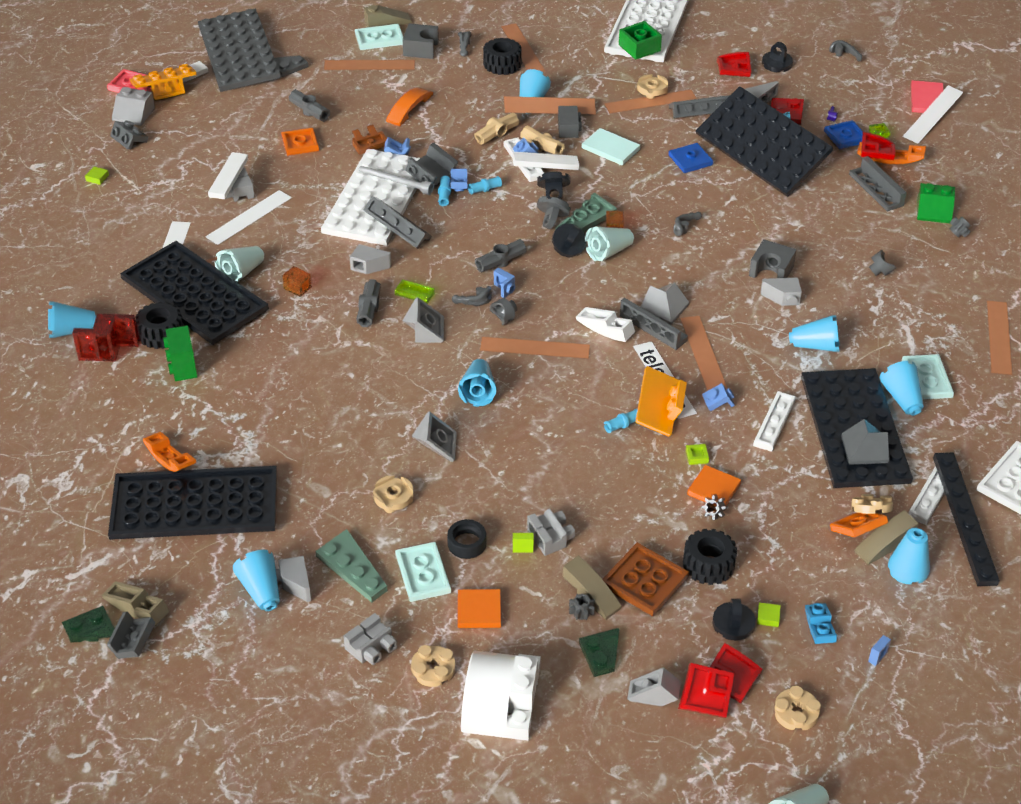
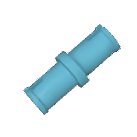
M442 176L440 178L438 202L441 206L449 204V195L451 194V180L449 176Z
M499 176L491 179H481L480 182L468 184V191L471 195L481 191L488 192L489 189L501 187L502 180Z
M634 409L626 414H618L616 418L605 421V430L611 433L620 428H627L629 424L636 422L638 409Z

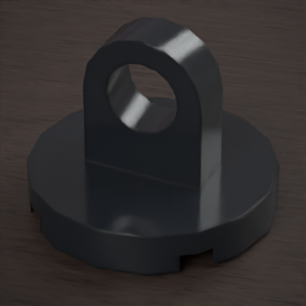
M776 42L771 47L770 52H767L762 57V64H764L763 67L771 72L778 73L780 70L786 72L791 69L793 59L787 54L786 45L782 42Z
M547 172L542 174V177H537V185L546 189L547 199H551L550 194L553 191H558L559 195L557 198L563 199V187L568 186L571 182L570 175L567 173L562 175V172Z
M570 223L562 224L554 231L552 243L557 253L570 258L580 255L584 250L586 235L577 225Z
M731 599L730 602L717 607L713 614L712 624L714 630L722 634L723 638L737 641L746 639L749 634L753 633L756 618L748 606L741 604V599Z

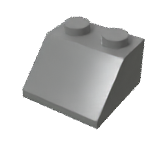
M123 87L116 95L112 121L125 122L127 120L133 122L134 125L142 126L155 108L152 92Z

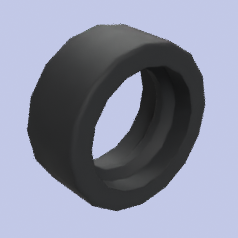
M469 519L455 522L448 529V548L454 556L462 559H471L479 556L486 549L487 533L484 526L477 521ZM462 534H473L479 540L473 544L466 545L458 543L455 538Z

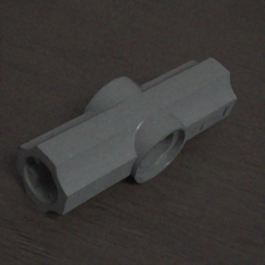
M296 89L291 91L289 101L303 109L304 115L314 116L322 122L328 120L330 110L316 102L315 96L305 95Z
M521 239L507 245L497 244L493 247L492 252L476 258L475 265L481 273L495 266L505 267L510 259L526 253L527 248Z
M370 279L365 283L363 294L359 296V310L356 320L361 327L371 325L375 312H378L381 284L374 279Z

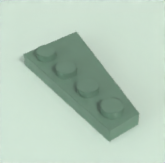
M593 193L589 200H585L582 203L581 208L574 210L573 215L567 217L558 226L570 223L577 225L585 232L616 215L617 208L596 193Z
M347 529L315 551L318 559L371 603L387 592L386 583Z

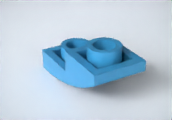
M826 603L805 605L806 617L814 643H835L837 641V634L831 624L832 615Z

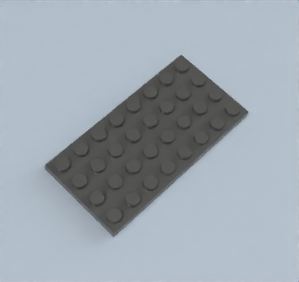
M256 8L198 21L220 92L281 78Z

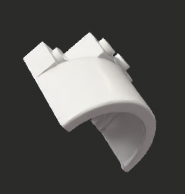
M473 651L468 665L464 688L461 731L528 740L541 656L525 654L517 656ZM510 702V712H512V714L508 716V708Z

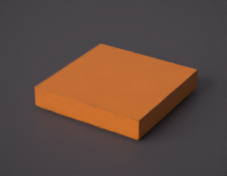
M313 128L281 132L287 156L319 151Z
M705 465L689 487L687 495L706 502L704 498L709 497L712 500V495L717 494L718 499L725 498L724 503L727 505L740 486L741 479Z
M856 512L831 523L830 527L833 532L857 537L887 524L888 519L887 516L878 513L865 514Z
M500 589L458 590V628H501Z

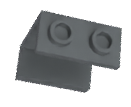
M433 142L429 145L425 156L417 161L412 157L409 158L405 171L420 182H433L435 187L440 184L442 176H451V169L457 167L458 161Z

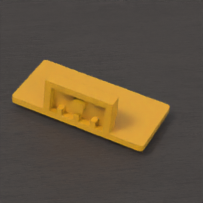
M182 64L179 65V68H165L162 72L151 71L148 75L144 76L142 74L134 75L130 79V83L136 89L151 86L153 99L159 100L185 94L182 78L197 75V72L190 65Z
M647 366L644 370L636 423L670 437L674 420L683 410L687 382Z

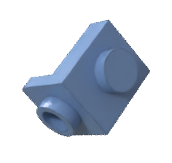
M388 137L385 141L384 151L391 152L392 154L407 155L411 149L409 145L410 139L406 138L402 144Z
M525 138L513 147L514 152L539 153V147L534 142L530 143Z
M466 168L451 169V189H454V191H464V189H467Z
M497 268L494 270V285L501 288V297L505 298L513 293L515 290V276Z
M722 383L702 394L710 411L726 402L731 407L735 406L732 400L735 398L730 388L726 389Z

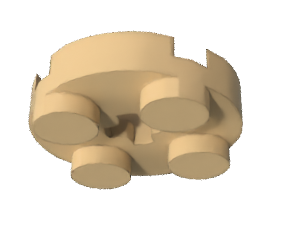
M653 74L644 75L638 79L637 91L646 95V98L653 99L655 96L668 93V80L658 75V78L653 77Z
M395 475L383 477L375 484V489L373 490L374 501L387 513L403 509L413 502V485L404 477H401V479L395 478ZM391 491H393L394 493L398 492L394 495L390 494Z
M862 494L861 497L852 498L851 509H854V512L875 514V511H880V509H882V513H888L893 511L892 497L880 496V498H874L873 494Z
M423 645L419 647L418 652L414 654L411 661L413 676L417 678L420 684L429 687L440 686L447 679L449 681L455 673L453 652L441 646ZM435 663L439 666H435L434 669H431L429 664Z
M792 686L777 696L774 707L775 717L787 729L795 730V728H802V730H808L817 723L821 705L808 691L803 690L799 686ZM793 707L801 708L802 712L798 710L794 712Z

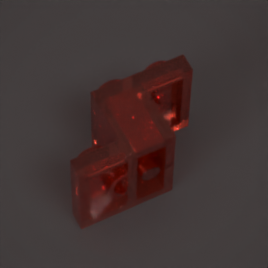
M97 314L93 329L74 328L72 332L79 361L116 362L120 346L139 347L140 343L135 315Z

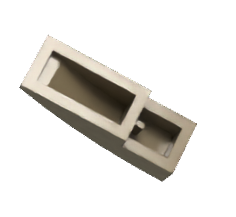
M904 510L888 520L887 524L880 526L855 548L854 552L869 565L893 552L907 531L911 528H918L919 523Z
M579 555L563 566V578L577 589L578 595L588 594L590 600L594 599L595 611L607 620L622 608L607 584Z
M115 581L102 594L103 599L121 611L128 612L136 619L151 617L155 621L154 626H157L170 612L163 599L149 596L143 588Z

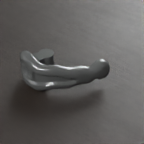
M470 31L458 32L461 44L460 55L463 57L468 55L466 48L470 44V37L472 36Z
M836 40L830 45L829 51L831 53L835 52L838 57H841L844 51L855 56L858 62L863 59L854 46L843 40Z
M691 212L676 217L673 227L674 234L676 236L686 234L689 227L688 221L701 219L702 213Z
M477 287L476 296L454 295L452 296V302L473 306L487 304L492 298L491 287Z

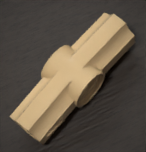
M515 113L508 114L499 119L492 117L488 120L485 127L474 133L475 139L482 145L496 136L502 137L508 129L519 125V119Z
M528 125L521 132V138L527 139L530 143L534 142L539 147V153L546 151L551 154L562 155L565 149L564 143L553 139L549 133L541 134Z

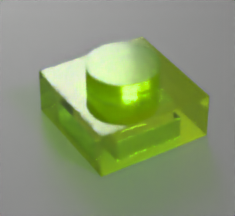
M885 123L869 125L870 133L884 138L890 137V131Z

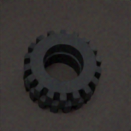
M495 38L486 42L483 47L484 68L498 75H508L518 71L522 65L521 45L510 38Z
M168 302L146 305L135 316L139 340L149 348L164 349L163 337H167L165 329L184 326L180 309Z
M702 529L701 532L699 530L695 531L694 535L691 534L685 542L683 568L689 571V576H692L694 581L699 580L701 584H704V582L708 583V585H713V583L721 584L722 580L727 581L735 570L737 557L736 543L734 540H731L729 535H724L723 531L717 532L716 529Z

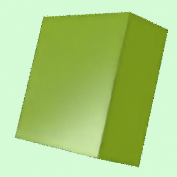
M93 167L85 175V178L88 182L101 185L109 176V172L106 169Z
M705 444L686 445L685 451L689 465L709 463Z
M513 533V553H533L534 534Z
M759 602L757 624L779 627L781 605Z

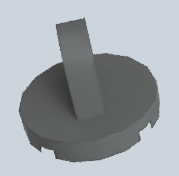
M542 196L537 201V208L545 213L543 227L551 229L554 226L557 217H566L570 214L571 207H569V204L557 197L547 199V196Z

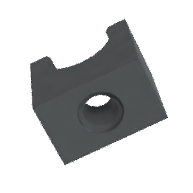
M409 23L403 37V56L433 59L434 45L439 43L438 26Z
M763 239L751 259L749 276L755 278L760 271L771 270L777 273V278H787L794 267L797 249Z

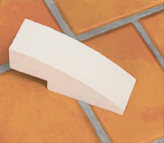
M585 307L576 316V319L586 327L614 340L626 342L635 333L632 320L617 318L615 311Z

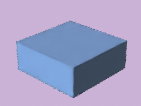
M883 635L872 647L868 662L876 666L887 654L891 639Z

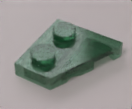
M104 606L62 622L70 643L82 641L98 642L99 638H110L115 629Z
M619 628L579 638V645L593 677L615 672Z

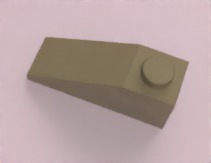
M380 5L364 7L367 28L399 24L400 26L412 23L408 13Z

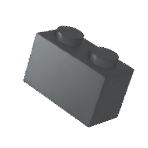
M558 106L559 138H578V132L582 131L581 112H578L577 106Z

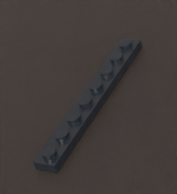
M954 452L935 453L933 460L977 586H997L1000 580Z

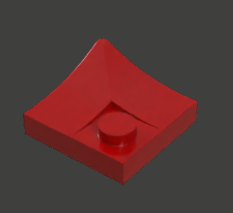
M734 52L717 57L720 75L750 77L749 52Z
M772 98L771 107L780 113L790 112L791 120L801 125L804 99Z
M863 132L861 157L868 156L876 159L894 160L895 144L882 136Z
M726 643L723 644L710 666L711 668L734 673L730 698L739 703L743 702L763 670L747 656Z
M690 663L678 709L726 718L734 673Z

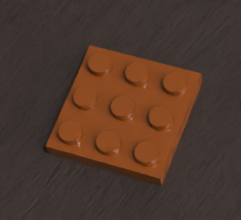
M637 542L602 580L607 584L612 593L647 614L654 616L689 577V571Z

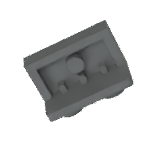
M127 120L125 122H114L110 136L126 149L131 150L133 142L147 143L148 136L143 133L142 129L135 127L133 122Z
M123 612L107 646L118 659L139 657L151 634L155 621L151 617L133 619L128 612Z

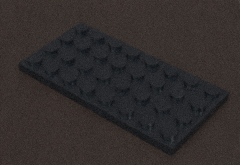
M740 86L695 131L698 136L787 197L833 151L831 145Z
M178 241L172 242L120 273L122 280L154 303L168 302L169 304L176 305L182 313L183 324L188 325L191 330L212 345L269 310L268 303Z
M876 368L802 372L801 380L833 488L912 484L913 477ZM863 419L880 432H888L889 462L849 464L841 437L842 433Z
M277 466L179 470L176 472L115 474L108 530L109 540L275 531Z

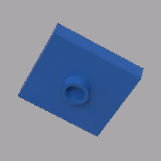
M853 120L824 127V132L838 149L859 145L862 142L863 131Z
M698 143L669 150V157L683 173L713 165L712 158Z

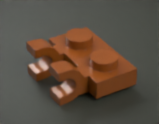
M374 125L367 126L369 133L364 137L358 129L352 131L355 137L352 138V144L359 155L365 153L367 149L376 150L385 147L387 137L382 131L377 132Z

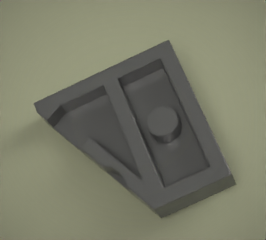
M300 55L274 58L281 77L309 67L308 62Z

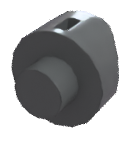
M880 250L871 257L874 263L869 268L875 276L881 272L887 276L896 269L894 264L885 262L883 250Z
M501 298L490 305V311L500 319L503 326L515 319L517 306L514 301Z

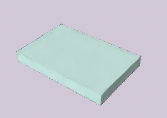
M399 24L355 29L360 50L403 45V34Z
M599 128L582 143V148L623 165L640 150V144Z
M939 354L902 357V361H908L909 364L914 362L917 366L923 400L953 398L954 392Z
M436 542L395 550L410 602L451 593V587Z

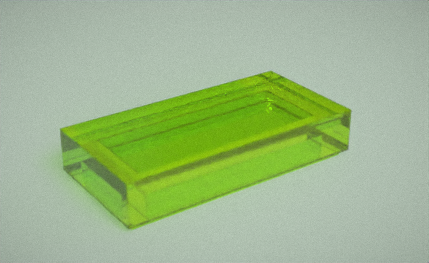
M403 279L394 290L397 296L411 300L419 297L427 304L435 293L434 288Z

